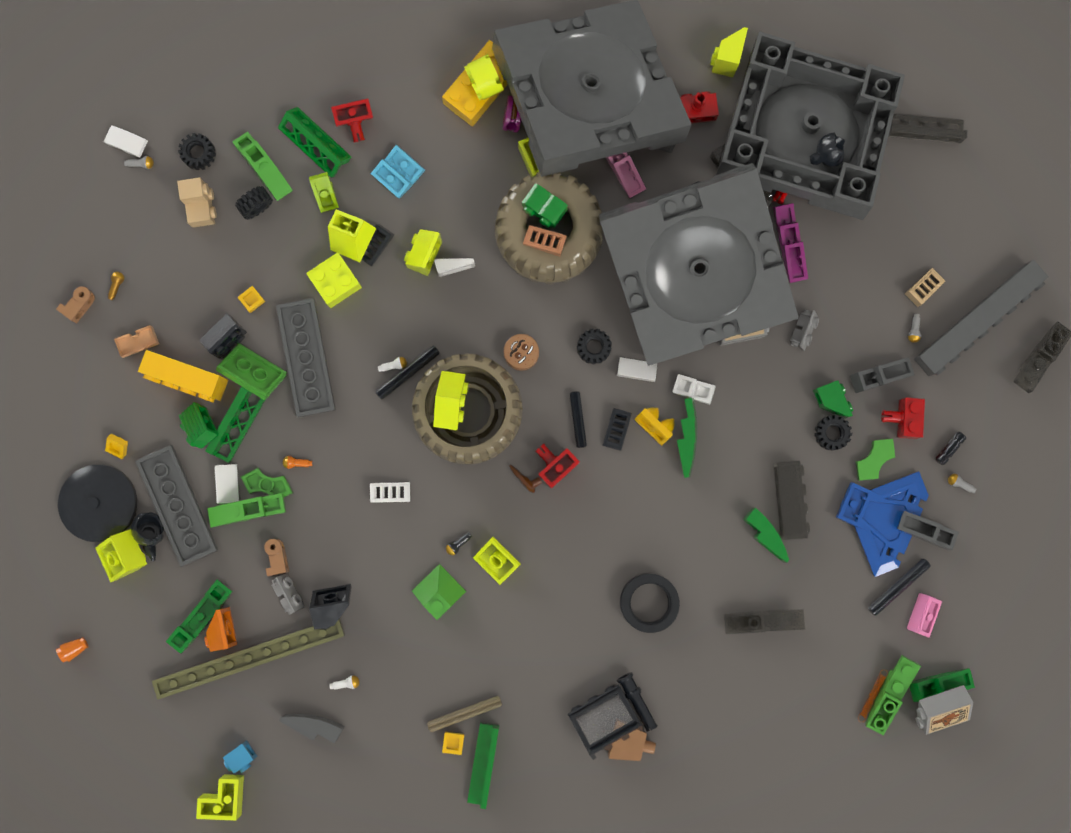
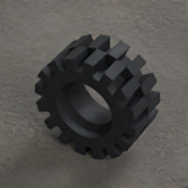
M192 133V136L186 135L188 139L185 140L183 138L181 140L183 144L179 143L181 150H178V153L181 155V160L189 168H194L195 170H199V168L204 170L206 165L210 167L209 163L214 162L213 156L216 157L215 147L211 141L200 133L198 135ZM196 145L204 148V153L200 158H193L190 153L191 149Z
M257 186L256 189L252 188L251 191H247L245 195L243 194L242 198L237 200L238 202H236L235 206L244 219L248 220L268 209L273 199L263 186Z
M600 329L586 330L578 340V355L588 364L602 363L607 359L612 349L609 335L607 336L606 332H602ZM595 339L601 343L602 349L599 353L593 354L588 351L587 343L590 340Z
M831 415L817 423L818 426L815 427L816 433L814 435L817 436V443L819 442L820 446L825 447L826 450L842 449L850 442V436H852L850 430L852 427L848 425L849 422L845 421L844 417ZM829 426L839 428L840 437L837 440H831L827 437L826 431Z

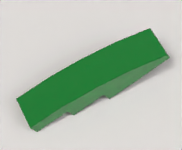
M694 398L684 399L688 418L681 419L684 439L677 440L684 478L691 476L696 452L697 417Z

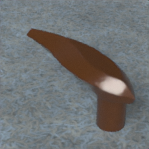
M509 465L512 472L525 488L535 493V487L542 484L541 479L537 477L530 481L517 468Z

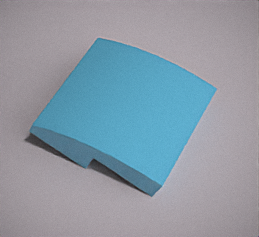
M395 145L388 156L379 162L371 175L396 197L401 198L424 173L425 169L403 149Z

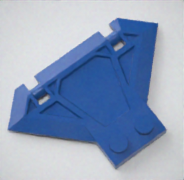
M919 471L872 490L850 482L835 518L855 527L874 577L900 566L901 561L896 559L898 553L905 554L912 535L897 529L903 511L920 516L923 508L918 506L920 500L927 501L929 496ZM910 495L913 496L911 503L908 502ZM888 548L891 549L889 556L886 555Z

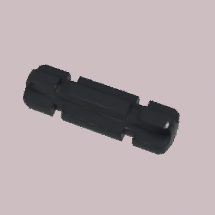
M957 432L935 460L939 464L945 465L967 437L963 433Z

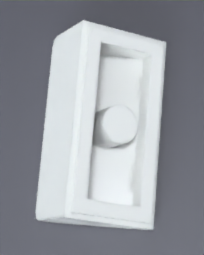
M620 357L617 376L655 382L657 363L648 366L646 361Z
M237 464L215 465L217 504L239 501Z

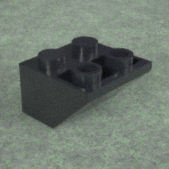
M226 313L199 341L210 354L220 359L221 357H226L231 352L230 348L235 344L242 342L247 332Z

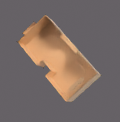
M149 325L136 330V335L134 336L128 333L115 338L120 357L125 358L158 345L159 342L153 326Z

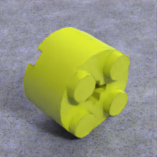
M488 54L468 63L464 67L471 83H473L472 86L479 101L504 91Z

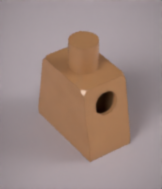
M616 718L613 731L627 724V722ZM638 728L629 734L630 738L623 741L621 738L612 743L613 747L608 751V758L641 761L643 752L654 754L656 743L647 741L646 731L643 730L641 732Z

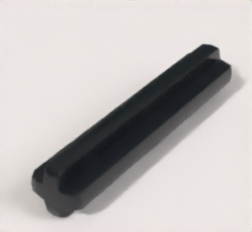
M576 391L570 393L577 448H584L587 446L581 397L580 392Z

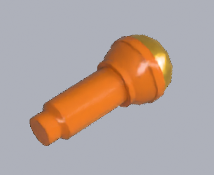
M286 456L282 463L285 468L291 469L293 467L312 466L313 461Z

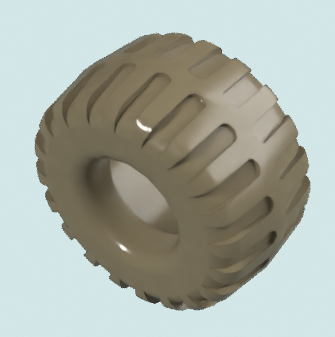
M537 172L534 177L530 178L528 175L522 178L521 182L517 185L514 184L509 189L508 194L503 197L496 215L495 238L501 255L517 274L535 283H563L580 275L596 258L604 237L599 214L602 212L595 195L590 193L587 185L578 183L577 178L574 176H562L561 172L543 177ZM535 183L568 205L567 212L572 219V231L566 239L560 257L523 245L528 230L527 219L529 215L523 211L522 201Z
M455 354L436 362L434 366L424 373V376L418 382L412 401L413 423L424 445L438 457L457 464H478L502 453L514 440L521 425L523 413L522 397L511 374L497 362L476 354ZM442 371L466 374L465 382L468 383V389L480 391L487 397L491 406V415L487 424L482 429L473 433H462L458 430L433 427L435 395Z

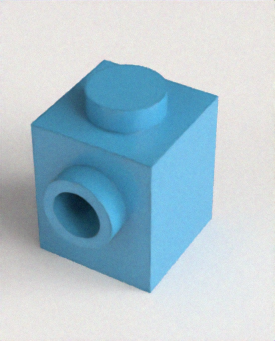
M246 740L223 757L225 760L224 765L233 774L237 771L242 773L251 767L250 762L258 756Z

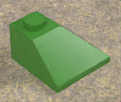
M439 564L412 592L429 613L438 620L466 590Z

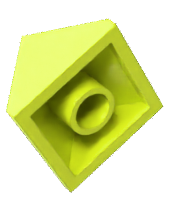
M494 536L473 557L499 585L521 565Z

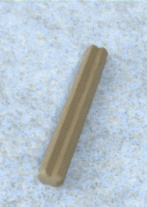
M495 696L431 720L427 723L430 732H434L501 707V699L499 696Z

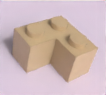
M200 177L177 181L179 198L185 204L188 224L193 228L215 224L214 218H217L215 207L212 206V200H214L213 189Z

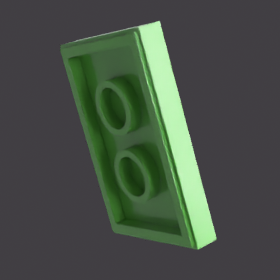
M240 343L216 368L217 372L263 400L269 397L287 375L286 371Z

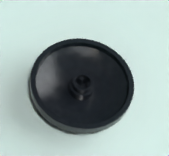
M106 465L83 467L74 472L65 481L60 490L58 498L59 516L66 529L74 536L90 542L105 541L110 536L124 532L131 525L137 511L136 490L131 480L114 467Z

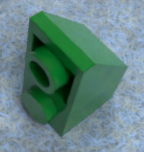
M838 380L813 390L821 409L839 417H844V419L853 416V407L846 400L844 395L846 394L845 388Z

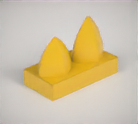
M644 408L634 420L662 446L673 435L675 420L665 419L660 422L658 420V408Z

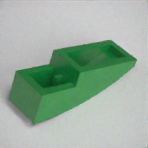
M752 508L743 520L757 531L753 538L782 562L787 563L789 557L781 537L769 520L757 508Z
M970 668L918 679L912 681L909 687L913 702H919L921 699L963 685L966 690L975 688Z

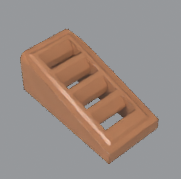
M529 225L523 245L560 257L567 236ZM532 233H537L534 242H531ZM540 234L544 235L542 243L538 244ZM550 237V238H551L550 244H549V246H546L545 244H546L547 238ZM555 239L559 240L557 247L553 248Z

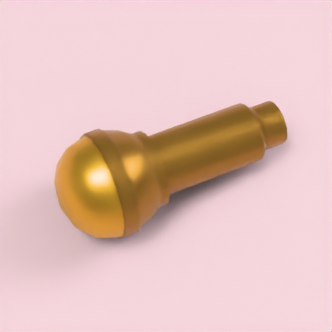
M114 272L111 275L112 284L108 293V299L114 300L119 285L124 281V275L121 272Z

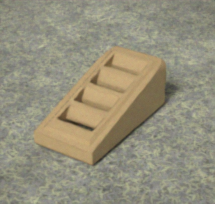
M931 268L905 295L919 307L945 280ZM931 274L938 281L937 284L929 277ZM925 280L933 286L932 289L925 283ZM921 284L926 288V290L928 291V293H926V292L920 287ZM917 289L924 297L921 298L915 290Z

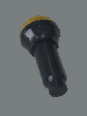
M468 532L457 541L448 543L446 552L449 555L457 554L460 547L469 541L472 535Z

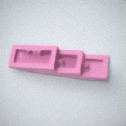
M627 152L606 157L629 198L646 189Z

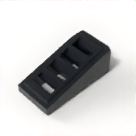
M380 224L375 225L376 230L369 245L378 250L375 252L367 247L366 251L372 254L373 257L371 259L364 254L362 258L370 266H373L394 236L392 232ZM378 232H380V233H382L383 235H385V236H386L385 239H383L382 237H380V236L378 235ZM375 238L380 241L381 245H378L373 239Z
M613 408L603 446L619 451L622 450L632 413ZM615 415L624 417L626 420L615 419ZM613 423L624 425L623 429L614 427ZM611 430H612V431L620 432V433H622V434H621V436H617V435L610 434V433H611ZM609 438H613L616 440H620L619 444L610 442L608 440Z

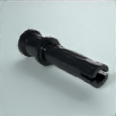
M629 672L618 678L617 682L624 689L625 697L632 702L646 732L655 729L658 725L640 694L641 688L637 687L633 679V673Z

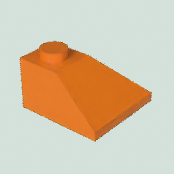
M230 607L216 610L206 631L205 645L209 648L210 652L228 649L237 645Z

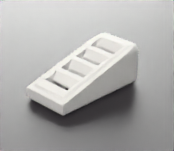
M473 258L434 259L439 277L475 267Z
M410 482L370 483V503L410 502ZM377 487H380V498H377ZM385 487H388V498H385ZM392 487H396V498H393ZM400 487H404V498H400Z

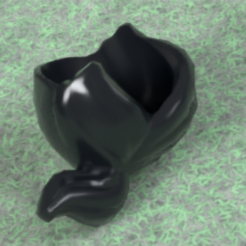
M835 132L823 136L817 144L816 153L810 155V163L819 165L822 162L829 167L839 166L844 160L843 145L845 139L836 136Z
M139 513L131 525L132 536L138 544L143 546L144 552L149 556L150 560L155 561L156 545L164 538L162 534L164 527L156 513Z

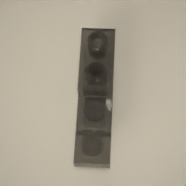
M1056 322L1020 367V372L1014 383L1027 393L1033 392L1050 364L1056 361L1069 341L1071 331L1060 322Z
M804 609L724 614L726 634L805 629Z

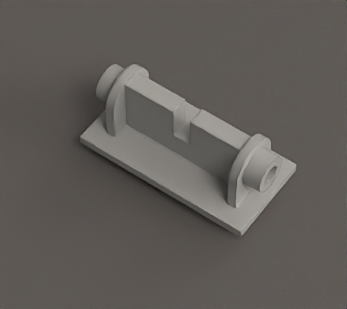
M804 309L801 312L796 325L803 328L802 330L795 328L790 339L792 346L798 347L800 345L803 351H805L807 346H810L812 331L817 328L819 323L816 311L813 310L812 315L809 310Z
M287 573L271 581V586L277 597L281 595L285 597L280 600L285 613L288 612L291 615L305 607L302 598L293 585L292 579Z

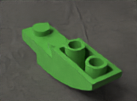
M249 132L232 141L236 149L255 171L258 178L276 201H279L293 191L278 168Z
M283 493L207 508L211 528L286 513Z
M903 655L900 657L895 668L889 671L886 680L883 682L882 688L869 713L865 724L866 727L881 735L885 734L903 703L902 698L921 667L920 664Z

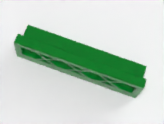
M299 107L286 111L278 129L322 170L328 172L331 178L335 177L341 165L348 163L351 156ZM288 121L292 124L293 131L285 127ZM300 134L306 137L307 144L301 141ZM313 147H317L319 149L320 156H317L314 153ZM327 159H330L335 164L333 169L328 166Z
M241 387L217 429L218 435L210 441L205 452L230 463L265 400L260 398L257 405L250 406L248 399L252 392ZM248 410L249 420L241 423L239 415L241 412ZM239 427L240 436L237 439L231 440V429ZM229 444L231 449L228 457L218 453L221 447Z
M480 722L467 803L478 804L481 809H486L499 725Z

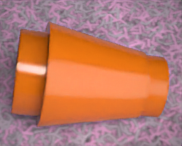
M82 637L61 644L56 649V652L63 663L66 661L70 662L88 648V644L85 638Z

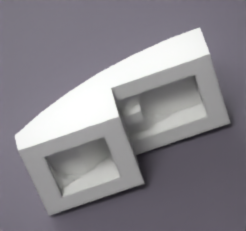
M112 125L104 140V143L121 149L139 158L148 142L140 136Z
M678 374L673 393L686 398H694L695 401L710 405L716 386Z

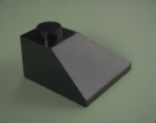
M351 584L312 592L309 610L314 630H325L336 624L349 606Z

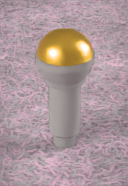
M149 156L124 161L125 166L142 167L145 169L152 168L154 164L153 159Z
M914 314L912 328L908 333V340L912 343H916L921 339L919 331L920 314Z
M952 474L948 478V482L952 487H960L972 493H975L977 490L973 485L964 481L959 474Z

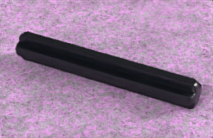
M431 346L377 389L376 394L378 397L384 399L438 356L439 351L437 348Z
M921 559L868 607L869 611L875 616L878 615L931 567L930 563L926 559Z

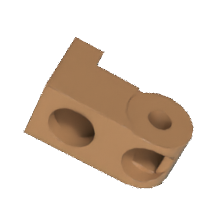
M77 287L66 305L60 303L56 310L77 324L93 304L95 295L86 287Z
M279 539L268 540L264 545L265 552L269 555L271 568H266L267 576L290 572L283 542Z

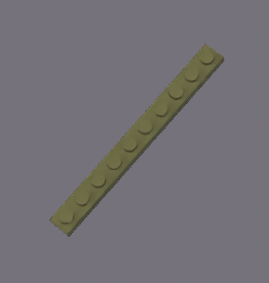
M339 618L336 624L328 629L314 630V626L153 680L152 684L157 700L338 639L345 636Z

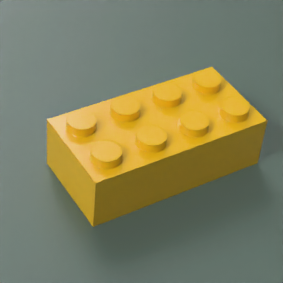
M489 40L472 61L488 54L503 88H505L508 83L502 77L492 51L493 42ZM464 70L442 96V100L447 108L473 127L500 93L479 101L472 86L473 83H471L466 70Z
M148 350L145 351L138 372L144 374L143 378L158 384L161 382L162 385L178 390L180 387L179 391L195 397L198 393L199 398L214 403V400L221 401L229 381L220 375Z

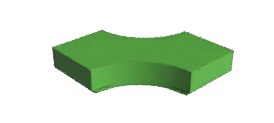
M893 439L872 441V449L869 455L863 460L856 462L858 481L879 479L881 466L887 460L895 458Z
M259 468L241 476L249 494L254 492H264L268 495L283 493L285 498L293 493L285 476L271 478L263 474Z

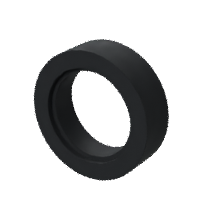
M646 573L635 576L624 586L620 596V608L624 618L632 627L641 632L656 633L665 630L674 622L679 612L680 600L677 590L669 580L657 574ZM644 584L660 586L668 597L666 613L662 618L654 622H645L638 619L631 609L633 593Z

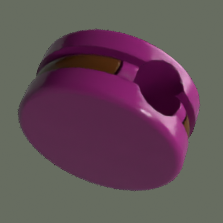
M508 95L504 109L502 130H513V132L518 133L521 117L513 96Z

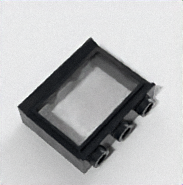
M619 684L608 687L605 693L599 696L591 697L586 704L575 706L568 714L593 760L596 759L595 753L600 750H610L613 747L612 743L621 738L623 741L630 738L629 734L638 728L641 732L644 730Z

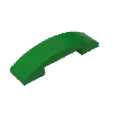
M217 579L204 594V598L185 621L175 629L166 642L182 654L209 624L216 610L221 609L233 591Z

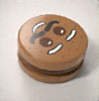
M526 334L512 336L504 346V358L507 364L519 371L532 368L539 358L537 342Z

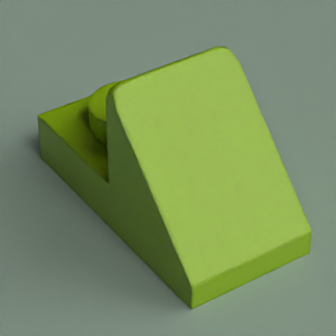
M328 172L310 176L309 181L320 212L339 208L333 183L330 181Z

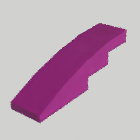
M794 204L774 206L778 238L789 283L807 280L808 272L804 245L801 241L799 225L795 218Z

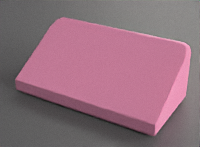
M919 593L907 629L930 638L942 601Z

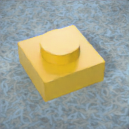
M253 286L237 297L250 313L266 302Z
M110 434L106 439L105 451L123 459L127 453L128 441Z
M445 731L442 753L462 755L464 734Z

